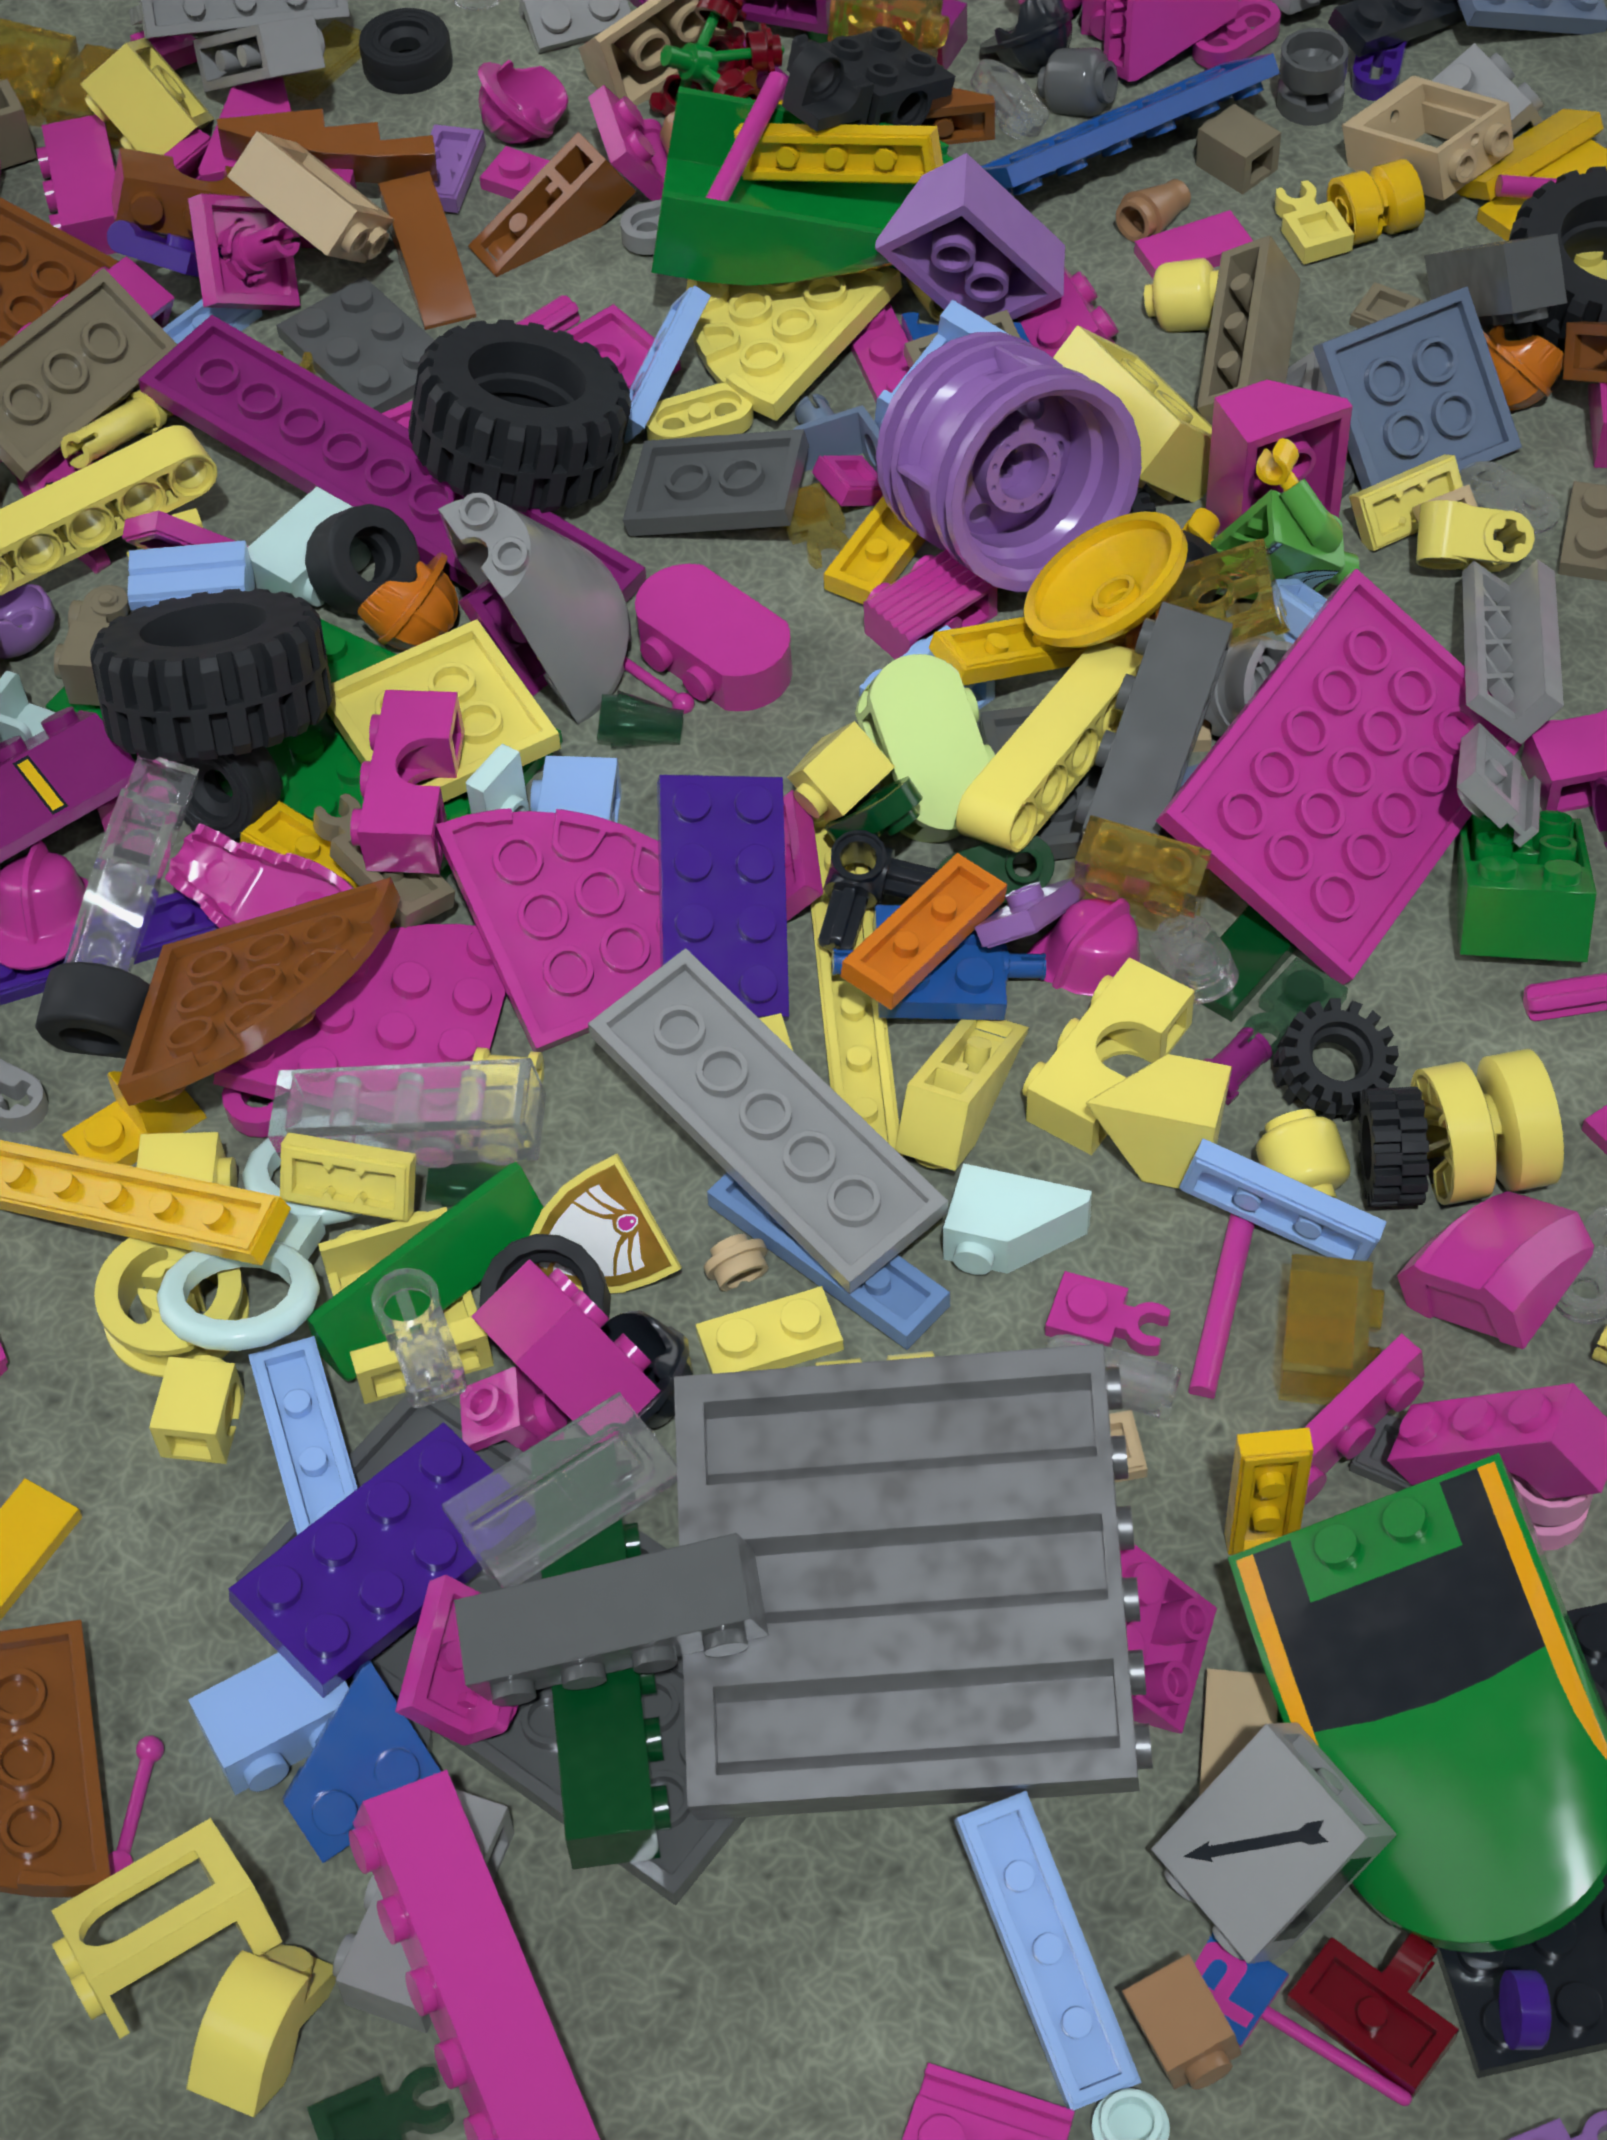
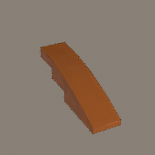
M323 108L217 119L223 156L234 160L240 158L258 131L297 142L330 169H353L355 182L378 184L427 171L430 172L433 182L438 181L433 135L380 140L378 122L325 127Z

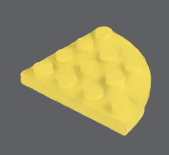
M887 266L807 281L751 286L710 283L688 279L687 289L695 285L711 295L691 335L699 357L717 383H727L734 391L752 403L754 411L777 421L902 288L900 271Z

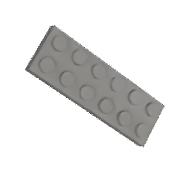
M686 948L588 1023L590 1037L849 1294L948 1213V1200Z

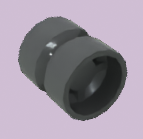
M1306 28L1295 31L1287 36L1282 43L1279 67L1280 79L1278 80L1277 109L1290 122L1300 125L1317 126L1329 123L1339 116L1343 109L1344 80L1346 79L1349 48L1344 38L1326 29Z

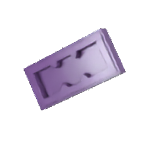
M434 125L430 135H433L438 181L433 183L444 212L459 213L486 146L484 130Z
M1078 876L1045 886L1044 888L1041 887L1040 882H1036L1005 895L1008 905L975 926L982 947L987 946V948H991L1037 933L1064 914L1072 904L1083 900L1086 894Z

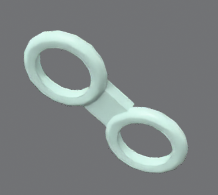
M317 1121L294 1125L269 1136L251 1152L242 1173V1180L246 1190L280 1196V1188L271 1181L273 1172L281 1165V1142L288 1132L391 1150L392 1148L372 1130L349 1122ZM286 1202L291 1210L262 1266L195 1251L185 1254L165 1273L157 1293V1303L162 1322L181 1340L207 1350H247L267 1346L292 1334L313 1313L319 1295L320 1287L315 1269L308 1259L325 1235V1225L347 1222L362 1214ZM239 1267L268 1270L280 1275L290 1285L287 1296L275 1308L256 1317L240 1320L213 1319L197 1313L186 1302L190 1291L203 1279L217 1272Z

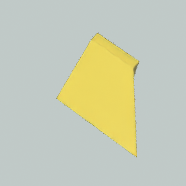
M1166 1054L1085 1103L1141 1181L1180 1189V1184L1202 1139L1204 1138L1215 1144L1218 1142L1232 1066Z

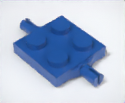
M875 905L873 932L901 905ZM996 908L987 918L998 912L999 908ZM974 930L892 1010L878 1002L879 1018L1004 1020L1007 1009L1006 985L1008 978L1045 980L1046 954L1009 953L1005 943L991 948H987V946L982 947L977 932ZM833 948L832 975L841 974L842 962L853 950Z

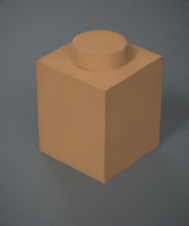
M1190 1954L1185 1955L1122 1991L1130 2011L1174 2090L1187 2083H1190L1191 2087L1196 2090L1217 2082L1232 2069L1233 2065L1230 2061L1242 2055L1235 2033Z

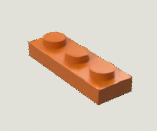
M956 853L843 960L841 978L892 1010L975 930V926L983 922L1005 901L1008 884L959 853Z

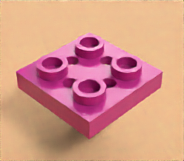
M199 194L188 198L203 307L284 310L300 306L293 257L299 250L300 242L291 243V239L299 237L298 232L253 197ZM218 247L221 248L223 259L219 256Z

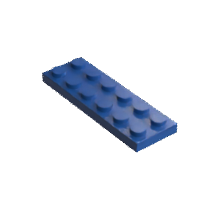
M1274 53L1223 62L983 164L981 167L1009 193L1012 192L1013 196L1034 190L1043 185L1041 178L1055 173L1058 176L1073 173L1088 166L1086 159L1102 154V157L1117 154L1131 148V140L1144 135H1146V138H1152L1176 128L1175 121L1190 116V119H1196L1211 114L1220 109L1219 102L1230 98L1237 101L1263 91L1261 81L1280 74Z

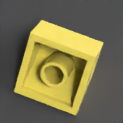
M145 38L125 43L80 84L88 93L84 99L94 114L103 122L111 120L124 135L120 142L125 149L164 155L196 128L202 130L214 120V117L148 39Z

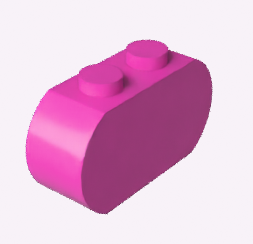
M679 564L664 568L651 575L639 588L635 598L639 645L644 660L651 668L658 672H663L667 669L682 680L685 688L694 698L699 701L710 699L728 711L758 709L772 703L785 692L792 678L791 638L787 621L700 564Z

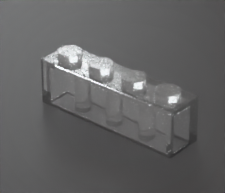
M531 1058L279 1070L268 1138L280 1159L281 1142L287 1133L290 1132L415 1153L416 1165H423L429 1168H444L456 1163L479 1162L503 1166L512 1164L515 1161L539 1160L546 1092Z

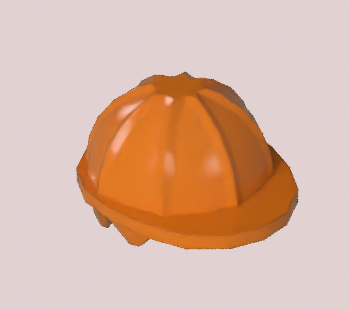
M1501 325L1494 327L1489 333L1483 331L1510 411L1527 408L1537 403L1544 396L1548 397L1552 393L1550 388L1564 368L1565 354L1546 339L1535 335L1518 341H1508L1504 335V327Z
M443 552L438 553L428 565L421 561L416 564L417 578L415 581H387L361 604L358 609V615L378 636V642L382 645L388 644L396 649L406 651L449 632L454 626L458 614V598L453 583L442 570L447 561V555Z

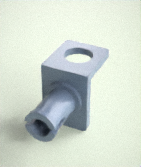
M812 394L813 401L818 408L813 406L808 396L804 397L797 404L795 416L801 425L796 426L794 430L804 429L809 444L803 472L812 470L819 456L859 455L862 453L867 462L877 472L876 451L880 429L863 405L835 414L827 399L819 394Z

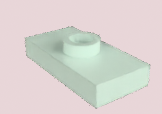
M502 743L465 782L471 814L511 808L512 812L529 811L520 752Z

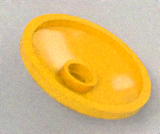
M1136 512L1113 518L1084 532L1051 558L1033 581L1024 604V617L1028 627L1041 642L1055 647L1066 648L1093 646L1119 637L1136 628L1146 618H1149L1162 602L1167 599L1180 579L1188 552V543L1178 523L1168 515L1158 512Z

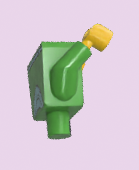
M1280 438L1272 451L1273 455L1265 448L1256 465V474L1260 480L1269 485H1280L1284 492L1270 490L1215 539L1214 537L1220 528V522L1215 514L1205 508L1196 509L1182 529L1205 540L1224 559L1225 572L1216 594L1256 600L1263 584L1269 580L1296 578L1318 592L1328 583L1339 585L1355 568L1359 570L1358 556L1344 551L1342 522L1324 507L1305 478L1299 481L1292 472L1299 453L1295 444L1288 439Z

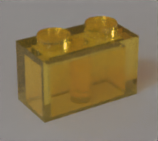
M1292 1254L1287 1288L1278 1400L1328 1405L1381 1354V1347L1368 1346L1369 1329H1381L1384 1308V1289L1372 1288L1374 1262Z

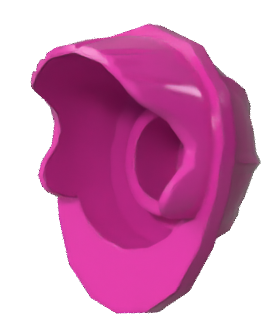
M510 59L503 65L486 62L478 67V77L482 84L479 90V107L482 121L489 128L490 133H493L499 140L507 143H527L541 138H549L553 134L556 123L563 115L569 103L568 94L562 82L553 73L543 66L517 69L514 68L513 62Z

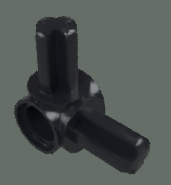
M853 830L844 833L836 839L831 848V864L823 888L830 900L818 937L820 946L828 949L830 953H832L833 948L853 950L865 909L874 907L877 902L882 903L885 894L908 900L939 869L895 859V849L884 846L883 842L875 834L868 831ZM852 863H864L872 870L864 874H853L848 872L845 867Z

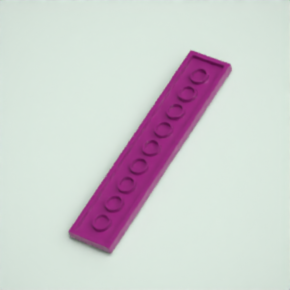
M210 315L138 379L140 391L153 399L156 404L305 493L309 494L315 487H319L352 507L373 504L390 509L406 522L415 536L420 555L419 561L428 565L438 553L443 552L448 556L442 569L446 575L471 592L477 588L455 557L438 510L444 505L464 499L465 497L452 491L448 482H438L430 475L427 467L422 466L412 449V443L409 440L406 427L214 315ZM528 508L526 512H519L592 552L609 569L617 581L626 602L646 581V567L551 512L541 513L540 509Z

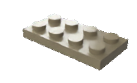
M102 268L0 347V460L22 482L61 451V441L64 436L74 433L106 415L129 397L130 394L139 389L138 379L177 345L105 268Z

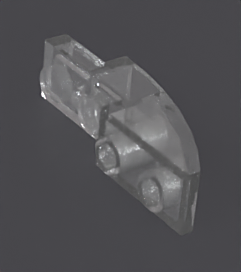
M138 755L126 789L122 788L101 843L64 963H99L119 968L129 973L131 972L160 894L161 879L198 783L199 769L168 761L161 757L151 760L141 758Z

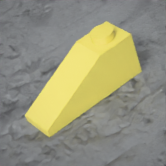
M961 1019L907 1084L895 1150L900 1154L915 1158L919 1164L932 1169L946 1168L956 1171L975 1146L1028 1033L1029 1027L1007 1020ZM990 1033H994V1034H997V1035H1000V1036H1003V1037H1006V1038H1002V1037H999V1036H996V1035H993V1034H990Z

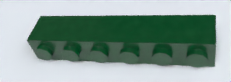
M614 1436L530 1447L542 1579L642 1555L638 1522L625 1524L623 1504L636 1503L631 1461L618 1462ZM633 1667L606 1673L607 1681L592 1688L568 1690L564 1689L562 1684L552 1686L565 1841L572 1870L661 1858L658 1831L671 1830L672 1823L667 1784L653 1786L651 1763L664 1761L659 1717L646 1718L644 1696L657 1694L655 1673H636L633 1671Z

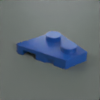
M370 1660L359 1666L351 1686L332 1718L329 1717L315 1741V1747L305 1764L299 1768L282 1797L283 1803L322 1863L350 1845L349 1831L355 1829L353 1821L363 1801L441 1772L409 1720L395 1712L397 1702Z

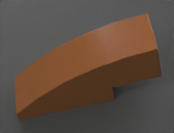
M427 171L378 183L382 209L394 219L388 229L397 249L399 264L424 329L428 330L476 318L475 308L461 261L430 172Z

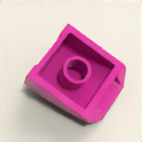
M1507 1191L1490 1197L1474 1206L1432 1237L1410 1259L1397 1277L1406 1305L1414 1311L1430 1319L1436 1317L1499 1338L1502 1343L1524 1350L1592 1257L1594 1244L1577 1211Z

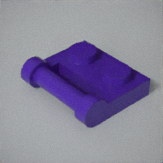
M119 220L109 227L107 242L113 251L182 274L199 277L194 240L169 233L158 234L144 231L135 223ZM218 247L219 256L223 259L221 248Z

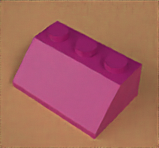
M1268 379L1214 397L1206 509L1215 514L1220 522L1217 535L1221 534L1270 490L1284 492L1280 485L1266 484L1256 474L1257 461L1263 450L1267 448L1273 455V448L1280 438L1290 440L1298 449L1299 457L1292 469L1294 475L1299 481L1305 478L1324 507L1331 514L1339 518L1353 407L1347 398Z

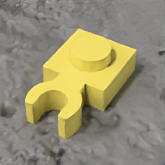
M1308 180L1301 182L1300 198L1289 197L1282 187L1276 189L1275 211L1282 218L1281 231L1303 265L1352 251L1354 233L1332 201L1317 205L1316 187Z

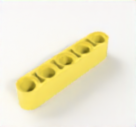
M178 425L163 428L1 508L0 596L122 536L125 519L158 510L168 513L209 491L216 481L217 467L192 431Z
M1109 642L1088 646L966 789L956 814L958 832L963 836L1012 852L1023 850L1095 764L1105 731L1117 732L1124 712L1115 709L1122 681L1126 674L1137 675L1143 655L1135 653L1133 649Z

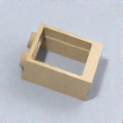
M1411 76L1342 124L1348 167L1355 171H1366L1369 174L1374 166L1398 159H1407L1419 176L1424 195L1443 201L1514 151L1509 102L1416 76ZM1425 133L1448 139L1439 147L1415 141Z
M257 131L227 176L327 256L366 263L368 259L375 258L383 250L389 239V233L386 231L394 219L297 142Z

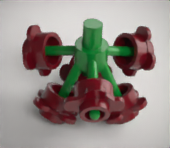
M699 0L695 13L701 20L706 22L697 43L689 42L683 48L671 45L663 47L660 55L661 64L665 67L678 69V74L668 76L662 90L651 94L649 98L650 108L655 112H662L665 117L674 112L679 86L702 90V86L708 92L756 100L761 91L756 83L758 74L767 75L768 77L770 72L775 71V67L782 66V55L785 49L781 45L779 34L772 35L771 28H767L766 23H759V31L746 32V35L741 28L734 26L736 21L744 22L747 14L742 11L744 4L742 0ZM716 28L726 30L725 34L713 35Z

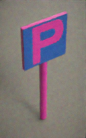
M1211 1934L1195 1965L1235 2033L1239 2048L1243 2047L1262 2018L1396 2103L1408 2106L1412 2102V2096L1407 2090L1270 2007L1289 1978L1288 1972L1270 1961L1248 1964L1245 1960H1240L1227 1952L1217 1941L1214 1934Z

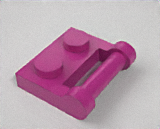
M605 85L601 86L588 99L610 164L651 201L662 199L667 155L659 136L662 129L661 124L655 119L643 120L640 111L628 97L624 96L619 99Z

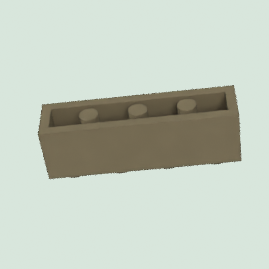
M1271 235L1224 251L1221 255L1197 409L1211 425L1213 422L1214 397L1266 379L1286 384L1301 280Z

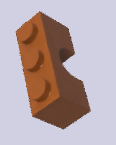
M125 148L119 149L111 194L115 222L119 220L133 222L141 230L194 238L188 198L199 194L252 196L227 177L233 168L231 166H225L222 180L202 181L186 176L178 171L174 166L172 156Z

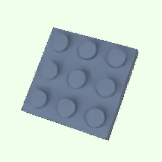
M1468 286L1313 346L1328 393L1347 398L1353 406L1348 450L1362 490L1444 454L1455 455L1459 472L1461 473L1522 448Z

